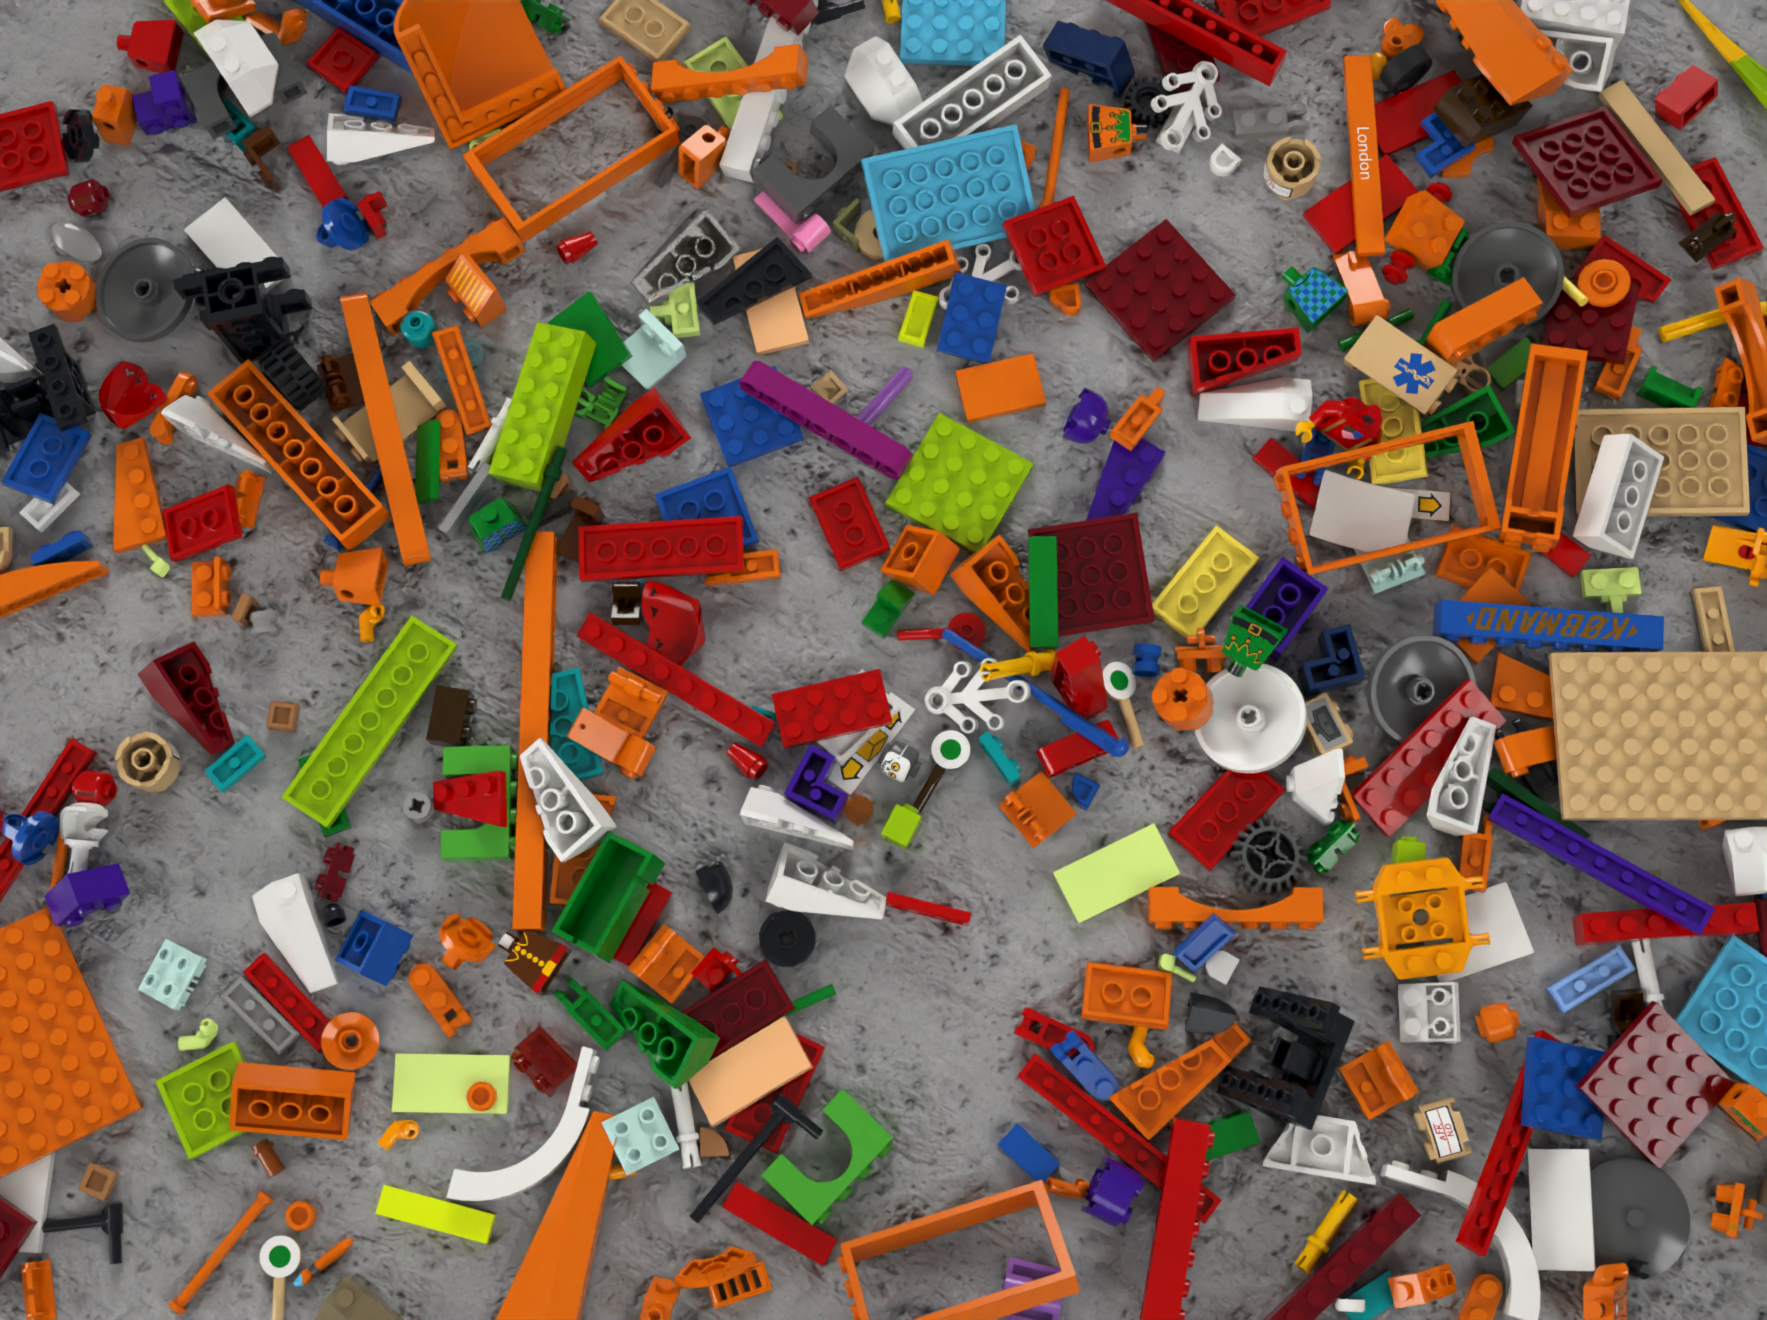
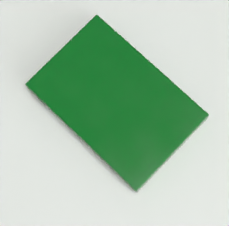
M590 291L548 322L549 325L585 331L597 343L585 379L586 385L590 388L633 357L595 295Z

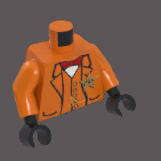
M1632 1258L1627 1262V1265L1625 1263H1615L1597 1267L1593 1277L1583 1287V1320H1627V1277L1630 1275L1643 1280L1648 1279L1649 1274L1642 1273L1640 1270L1643 1265H1648L1649 1263Z

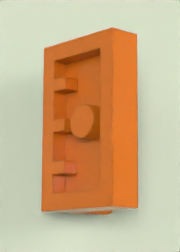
M215 556L214 561L192 562L191 615L194 617L227 615V607L231 605V594L228 590V580H231V567L221 556Z

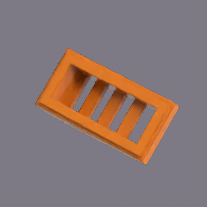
M764 1261L753 1264L747 1270L734 1277L739 1293L737 1296L733 1295L729 1280L722 1282L727 1299L723 1301L718 1285L708 1286L715 1310L773 1289ZM757 1270L762 1287L756 1288L751 1271ZM742 1274L746 1275L750 1287L748 1292L744 1290L740 1277Z

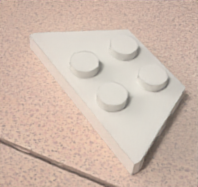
M1318 1115L1312 1131L1287 1124L1261 1163L1263 1167L1376 1185V1179L1372 1175L1367 1160L1368 1156L1361 1143L1356 1122Z

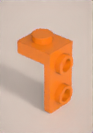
M300 7L286 11L283 14L281 23L266 13L259 11L246 15L245 21L250 22L257 31L266 34L275 31L281 44L288 45L302 39L307 26L308 12Z
M1355 755L1343 759L1345 779L1360 774L1369 767L1365 757L1356 759ZM1344 781L1341 794H1337L1341 802L1339 810L1345 820L1348 819L1350 823L1354 824L1360 820V816Z
M1449 1263L1440 1264L1416 1273L1387 1278L1395 1309L1426 1304L1457 1291L1455 1277L1451 1272Z
M654 1276L645 1294L639 1320H670L682 1287L677 1286L670 1279Z

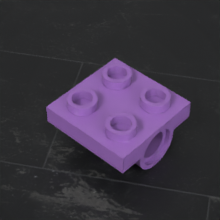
M1009 1257L1002 1290L1059 1273L1060 1270L1059 1268ZM1063 1298L1001 1318L1008 1320H1058Z

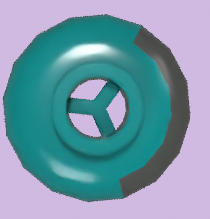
M416 309L404 315L401 320L400 329L408 344L414 348L422 349L429 347L435 342L432 332L438 331V326L431 314L425 310Z

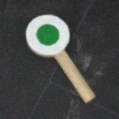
M1112 662L1102 669L1105 692L1109 698L1119 702L1133 748L1137 749L1143 747L1144 742L1129 699L1136 689V678L1132 674L1130 667L1126 664Z
M279 1235L270 1238L264 1243L259 1256L263 1270L268 1275L274 1277L272 1320H284L286 1276L291 1275L297 1270L302 1259V1251L298 1242L290 1236Z

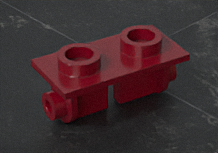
M339 842L334 843L333 847L327 848L323 863L327 864L324 874L318 875L314 890L318 891L317 898H322L325 893L328 894L326 900L336 903L338 898H342L347 881L346 878L337 876L338 872L342 871L349 874L355 858V854H353L355 848L344 845L343 849L340 850Z

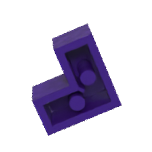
M175 70L149 76L152 91L132 96L138 124L146 135L160 134L165 130L176 127L184 128L191 123L197 122L193 102Z
M810 744L784 792V796L797 806L836 825L848 802V795L826 784L836 765L835 756Z
M117 863L66 874L44 897L55 927L66 924L67 927H75L85 921L84 918L94 913L97 909L105 908V911L120 907L122 905L121 902L130 894L120 865Z

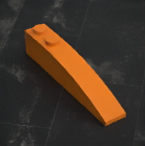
M949 239L798 294L805 318L808 319L859 308L913 292V290H919L950 279L954 276L955 272L962 274L956 251Z
M71 561L38 565L1 574L0 618L110 573L109 569L100 561Z

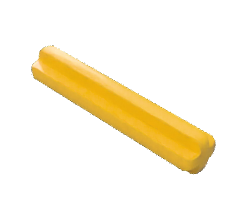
M1716 309L1661 326L1658 330V335L1661 341L1666 342L1727 323L1724 315L1720 313V310Z

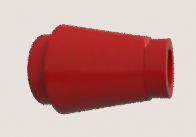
M589 231L561 240V243L556 245V249L561 260L567 265L570 262L572 264L577 262L597 246L598 243L593 233Z
M737 742L733 743L726 753L747 779L758 780L766 772L769 765L765 761V756Z

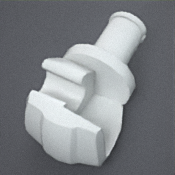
M91 802L74 803L71 806L65 807L60 813L61 838L64 839L63 844L69 845V848H72L68 873L87 870L89 849L98 847L99 840L108 832L107 829L96 828V825L102 819L108 817V810L99 804Z

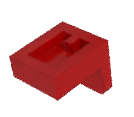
M378 191L374 194L366 195L360 202L356 203L377 239L386 235L382 226L386 221L380 210L387 207L383 195Z
M713 947L691 974L713 992L731 971L738 977L743 972L736 967L739 961L728 951L721 954Z

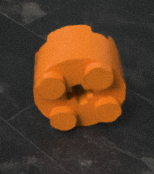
M63 261L49 263L43 267V273L40 275L37 283V294L41 302L60 320L70 323L81 322L84 320L83 317L87 316L92 310L94 312L97 310L95 297L97 284L92 276L79 264Z
M1174 668L1159 679L1152 692L1154 708L1166 724L1176 731L1198 730L1209 721L1213 714V693L1200 675L1191 670ZM1183 698H1187L1184 703L1181 701Z

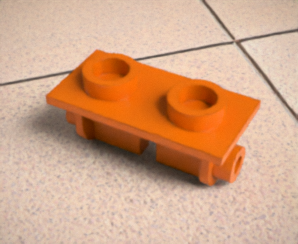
M1724 358L1723 364H1720V367L1716 369L1713 389L1717 390V392L1712 393L1708 407H1737L1745 374L1742 366Z
M243 470V473H239L235 487V496L241 527L254 529L266 477L256 476L250 470Z
M51 1259L24 1263L21 1265L26 1320L57 1319Z

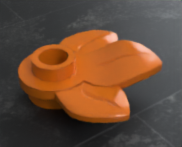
M1396 17L1389 19L1383 27L1384 38L1381 41V51L1387 58L1393 59L1410 46L1419 45L1425 34L1424 29L1412 23L1403 25Z

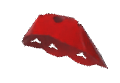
M122 361L111 370L99 390L100 408L113 424L123 430L164 405L167 399L166 394L157 384L149 383L143 368ZM126 369H128L129 372H134V374L127 376ZM137 376H138V379L141 380V382H137V383H136ZM150 392H152L153 395H156L157 397L151 399Z
M647 581L642 594V613L650 627L647 645L682 665L705 643V627L700 602L698 599L660 582ZM652 587H654L655 590L658 591V593H655L653 596H651V593L653 592ZM651 606L655 609H658V611L655 614V617H653L652 615L653 610L650 608ZM657 638L661 643H663V645L660 646L658 650L656 649L658 646V643L656 642Z

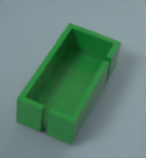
M608 831L551 932L610 964L650 892L646 888L648 883L654 885L665 862L647 850Z

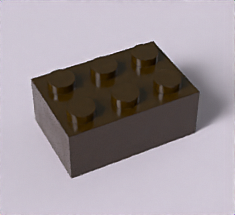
M1481 74L1450 87L1433 107V110L1464 149L1515 127L1532 108V104L1529 101L1510 106L1489 80Z

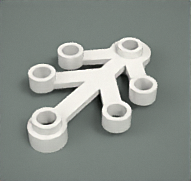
M1201 61L1194 66L1192 72L1178 75L1170 73L1163 78L1162 85L1167 91H1173L1181 84L1194 83L1188 92L1169 96L1158 95L1151 101V108L1157 113L1166 110L1168 107L1183 104L1172 126L1161 134L1160 142L1165 149L1174 150L1183 144L1184 135L1182 129L1191 112L1195 123V128L1192 132L1193 138L1197 142H1203L1210 137L1211 131L1206 125L1205 118L1212 121L1222 114V109L1217 103L1213 87L1218 76V70L1213 63ZM1202 72L1205 73L1206 79L1202 76ZM1169 78L1174 81V86L1169 83ZM1202 91L1207 102L1204 113L1199 98ZM1158 100H1160V101L1162 102V104H1163V107H1162V108L1158 105V103H1157ZM1210 108L1214 109L1215 116L1211 114ZM1199 129L1204 132V137L1199 134ZM1167 136L1172 139V144L1168 141Z
M979 244L976 247L973 277L994 282L1013 270H1022L1020 264L1015 262L1017 258L1012 249L1009 260L983 274L986 261L991 257V248L987 244ZM980 250H986L988 254L985 256H981L978 252ZM958 257L959 263L965 264V267L961 269L962 274H965L969 268L968 260L965 257ZM953 277L951 278L950 286L943 288L939 293V304L945 311ZM1008 286L1004 301L1007 304H1015L1019 299V290L1015 286ZM1008 292H1013L1016 294V296L1014 298H1009L1006 296V294Z
M986 658L981 662V665L987 663L988 661H991L992 663L997 662V660H995L994 658ZM959 661L954 665V671L942 687L936 686L927 691L925 705L934 714H947L960 725L962 732L973 733L978 728V721L974 717H966L953 705L964 703L987 723L989 729L996 731L1004 727V717L1001 714H994L979 701L1008 698L1014 703L1024 702L1030 696V687L1023 680H1015L1010 682L1007 687L979 690L985 682L981 675L990 673L989 671L980 672L979 669L962 692L952 693L961 678H966L972 673V666L969 662ZM962 664L967 668V672L964 675L959 672V667ZM1018 686L1024 689V694L1021 697L1015 692ZM937 695H941L943 697V703L941 705H938L935 702V698ZM994 717H997L1000 720V724L998 727H994L992 725V719ZM967 720L973 723L971 730H967L965 727Z

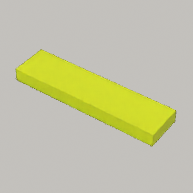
M388 1185L383 1186L375 1212L378 1215L484 1244L489 1243L496 1215Z

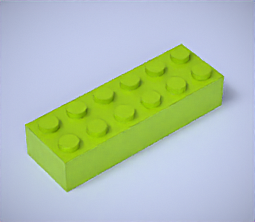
M536 323L488 472L500 483L538 492L541 491L546 478L543 475L547 465H551L557 446L564 447L597 344L585 331Z

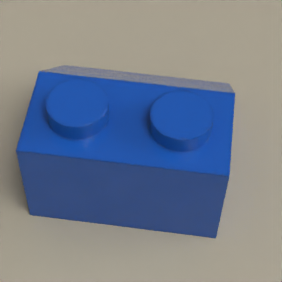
M361 910L334 961L387 987L389 981L396 974L397 966L403 954L408 951L413 935Z

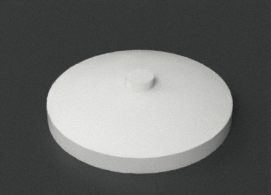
M1262 664L1257 671L1247 667L1242 677H1236L1230 674L1226 668L1216 674L1206 684L1213 693L1214 711L1209 721L1198 730H1195V734L1203 750L1218 765L1238 773H1259L1280 765L1298 748L1306 730L1307 708L1302 693L1286 673L1271 665Z

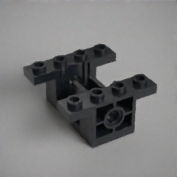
M271 256L259 262H242L235 267L225 269L213 268L206 273H189L183 275L182 278L173 279L174 288L183 300L204 296L206 310L199 311L201 322L208 330H213L240 364H243L247 359L251 362L257 361L256 358L281 338L291 343L287 314L313 309L311 298L304 289H290L286 293L278 295L266 294L264 283L291 278L290 268L282 257ZM236 293H240L237 298L233 296Z
M55 324L28 333L37 360L35 366L44 375L34 379L31 377L23 379L0 390V454L10 451L8 445L24 440L40 413L55 418L58 429L62 432L88 423L87 416L96 413L82 368L65 351L59 329Z
M1259 986L1257 993L1253 997L1249 1013L1256 1017L1270 1020L1299 1037L1297 1041H1292V1043L1280 1037L1276 1040L1267 1064L1283 1072L1282 1079L1277 1076L1267 1078L1251 1069L1248 1072L1227 1066L1220 1078V1084L1216 1093L1226 1098L1240 1101L1275 1120L1312 1131L1355 1021L1339 1013L1341 1007L1333 1002Z

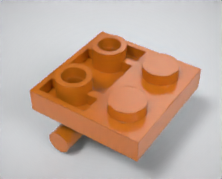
M619 667L617 672L612 671L608 677L610 684L596 707L594 714L628 734L644 739L669 692Z
M663 924L627 969L673 1005L695 978L691 972L705 956L677 935L671 928Z
M1389 1040L1337 1068L1367 1121L1402 1101L1412 1098L1419 1092Z

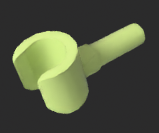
M144 544L142 549L154 561L150 570L164 578L170 570V565L156 555L148 544Z
M1169 954L1160 955L1158 967L1161 971L1173 972L1191 982L1195 981V975L1175 966V956Z

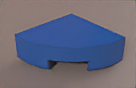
M1075 772L1072 780V793L1076 802L1087 811L1100 784Z

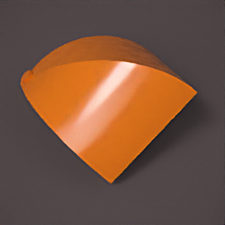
M404 0L397 11L394 20L395 37L450 150L530 113L566 90L558 70L553 68L520 0Z

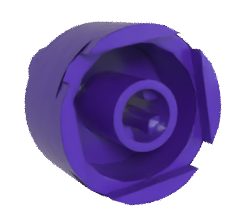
M1105 1157L1101 1161L1106 1164L1104 1169H1096L1090 1181V1189L1087 1191L1088 1196L1084 1198L1089 1201L1088 1206L1082 1205L1081 1210L1111 1226L1116 1227L1119 1223L1125 1225L1132 1213V1208L1129 1207L1133 1196H1139L1144 1180L1139 1179V1172Z

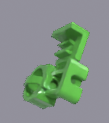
M607 377L604 380V388L606 390L602 395L599 394L597 398L582 388L581 395L586 396L589 402L579 397L578 403L585 408L575 410L574 416L586 420L588 417L605 426L604 429L620 416L618 409L629 393L626 387ZM609 387H611V388H613L614 390L620 392V394H618L617 392H615V391L609 389Z

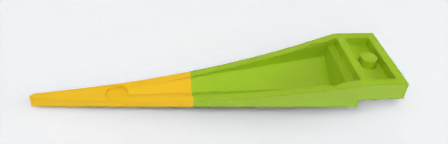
M1677 0L1767 109V69L1726 37L1689 0Z

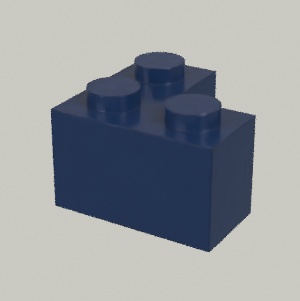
M1348 624L1323 630L1318 637L1323 659L1305 662L1298 670L1305 697L1359 685L1365 678L1351 625Z

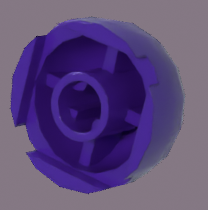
M1085 387L1078 396L1081 399L1080 403L1077 402L1070 412L1062 435L1063 438L1079 444L1090 443L1099 434L1105 435L1111 424V420L1107 419L1109 412L1107 402L1101 395Z

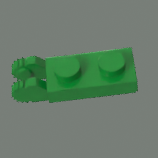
M570 976L566 981L569 987L576 991L580 997L572 1003L563 991L557 989L553 994L567 1008L566 1011L608 1052L628 1031L588 990L585 991Z

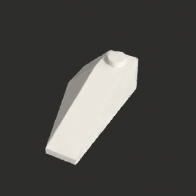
M1539 30L1550 38L1553 47L1568 59V64L1574 70L1565 80L1564 84L1578 90L1603 91L1611 72L1617 46L1613 38Z
M329 113L327 124V161H333L337 165H346L349 162H358L433 143L435 139L434 128L405 123L393 127L386 120L378 119L377 122L369 123L364 122L363 116Z
M1281 377L1200 393L1197 420L1295 431L1297 423L1310 420L1308 417L1311 415L1312 407L1311 380Z
M184 395L162 410L161 414L179 432L272 474L274 468L210 407L211 403L200 396H196L194 399Z
M1476 717L1469 718L1431 790L1427 818L1434 829L1456 837L1477 833L1496 725Z
M542 738L535 741L520 755L529 788L533 789L537 802L535 806L537 814L541 815L545 830H543L545 839L561 862H566L596 846L604 839L608 831L612 832L617 828L599 801Z
M1335 749L1297 765L1290 771V775L1286 776L1287 792H1292V800L1322 826H1329L1333 822L1334 811L1330 812V810L1337 808V794H1341L1345 780L1343 749Z
M759 785L758 788H750L740 813L744 824L849 850L854 849V841L780 794L774 793V788L765 785Z
M1767 827L1725 830L1722 850L1735 897L1767 893Z
M784 842L769 883L766 902L798 912L871 919L883 918L886 904L885 896L858 880L850 881L840 875L841 870L834 865L830 869L818 862L819 856L811 851Z
M297 873L271 882L255 893L252 898L260 924L309 993L312 994L337 985V977L308 879Z

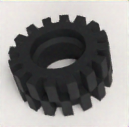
M1143 77L1142 83L1139 79L1135 80L1134 85L1131 84L1129 86L1124 102V108L1131 110V124L1136 121V124H1147V130H1149V125H1152L1153 129L1158 128V123L1163 125L1171 111V107H1168L1166 110L1157 113L1153 110L1142 109L1138 104L1139 99L1144 96L1155 98L1158 95H1172L1170 91L1164 89L1162 80L1159 84L1156 83L1157 78L1152 77V82H1148V77ZM1158 100V105L1162 108L1163 104Z

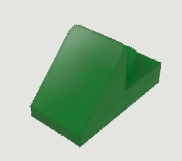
M890 580L876 594L877 600L862 620V625L885 639L915 596V593L895 580Z

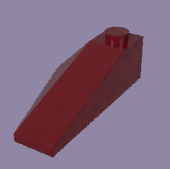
M195 641L151 661L137 675L151 696L213 756L232 746L235 742L226 714L221 711L217 698L220 695L218 689L214 688L212 684L210 664Z

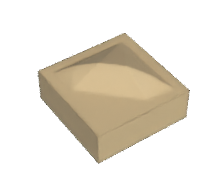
M828 370L810 387L813 393L832 404L848 391L832 370Z

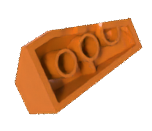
M999 534L965 559L949 575L963 593L1025 651H1034L1037 648H1030L1029 593L1027 591L1029 585L1027 580L1023 581L1018 569L1020 563L1017 556Z

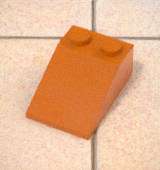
M1537 177L1538 229L1544 232L1558 249L1592 251L1601 238L1600 209L1597 208L1568 218Z

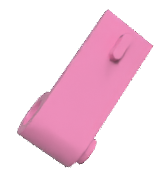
M764 191L754 199V202L791 239L792 247L800 254L802 252L805 254L810 253L831 234L828 224L816 213H813L806 221L803 219L796 225Z

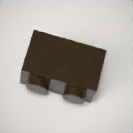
M437 685L426 740L430 744L444 747H464L465 742L470 741L472 727L469 726L471 715H475L477 709V699H474L475 696L470 690Z

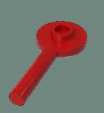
M958 614L952 618L948 625L950 630L976 647L981 646L985 639V625L974 614ZM946 628L897 630L898 641L944 639L941 636ZM950 643L954 648L962 651L961 649Z

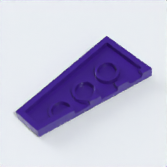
M1143 438L1132 451L1114 440L1086 520L1126 514L1165 456V451Z

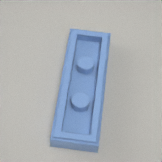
M1617 945L1545 990L1559 1012L1564 1014L1635 970V967L1621 946Z

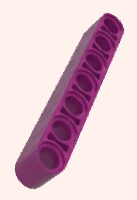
M753 361L739 381L740 388L750 396L891 479L898 480L913 457L911 451L905 446L760 361Z

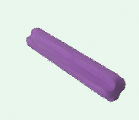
M902 366L856 418L870 426L913 378V373L907 367Z

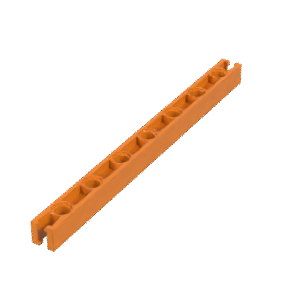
M553 531L536 533L525 562L513 930H517L518 933H524L526 930L546 932L549 844L543 833V830H545L541 815L537 814L535 807L537 802L533 789L529 788L520 755L539 738H542L549 747L551 742L552 674H554L557 582L556 548L558 546V539L554 537Z

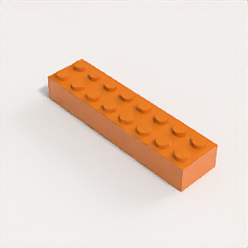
M249 359L207 393L218 408L349 552L354 550L392 517L377 498Z

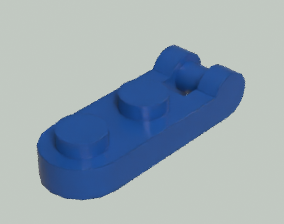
M1071 1030L1066 1034L1067 1038L1063 1042L1054 1044L1050 1050L1095 1099L1109 1101L1108 1097L1118 1092L1119 1089L1116 1077L1074 1030ZM1075 1047L1078 1051L1070 1056L1068 1052Z

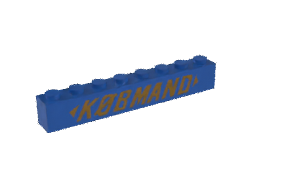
M1440 600L1434 604L1433 636L1440 637L1451 643H1457L1459 639H1469V644L1485 645L1487 641H1497V646L1513 647L1514 643L1525 644L1527 649H1541L1542 645L1553 646L1552 650L1569 651L1570 647L1580 648V652H1598V649L1608 650V652H1658L1663 650L1664 616Z

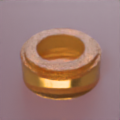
M853 796L846 803V816L854 824H865L872 818L873 805L865 796Z

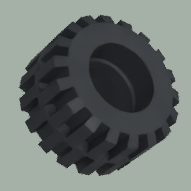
M281 338L256 358L258 365L290 404L299 411L305 409L326 392L325 384L295 347L284 338Z

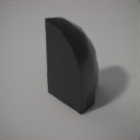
M720 861L710 868L706 865L695 870L717 914L728 906L733 892L731 878L723 862Z
M1190 992L1187 1006L1191 1007L1188 1019L1185 1020V1031L1206 1035L1224 1032L1233 1025L1238 1015L1235 1009L1220 999Z

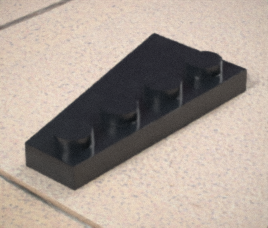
M776 237L696 302V306L713 325H716L811 279L812 273Z

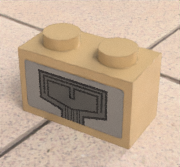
M1324 693L1305 702L1307 725L1304 735L1315 756L1319 757L1335 749L1345 750L1349 748L1353 743L1351 739L1353 738V732L1347 723L1342 722L1339 716L1340 708L1334 698L1330 699L1328 694Z

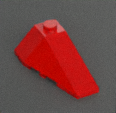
M654 387L633 402L572 463L590 483L618 473L622 468L637 464L638 466L646 463L645 460L658 455L661 457L669 455L690 440L691 436L671 406Z

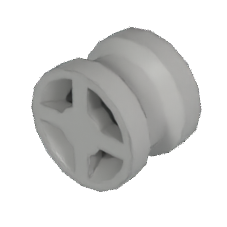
M256 611L249 614V621L253 625V628L250 630V637L254 639L277 637L279 635L278 628L275 627V622L278 619L277 613L274 611Z
M422 792L409 794L403 802L404 813L417 823L428 822L435 814L433 801Z

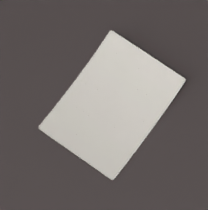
M1325 470L1309 534L1328 542L1367 553L1405 544L1416 495L1366 483ZM1403 553L1388 558L1402 560Z
M1506 882L1486 888L1484 893L1475 892L1465 896L1469 933L1475 935L1488 932L1490 935L1489 940L1491 941L1490 945L1473 946L1463 972L1436 976L1439 983L1449 982L1534 953ZM1425 909L1413 914L1416 924L1424 923L1428 916ZM1452 938L1423 942L1425 946L1450 943Z

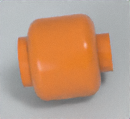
M1505 1002L1483 1006L1479 1010V1015L1475 1016L1481 1039L1486 1038L1490 1043L1515 1038V1027L1521 1026L1517 1010H1510L1509 1005Z

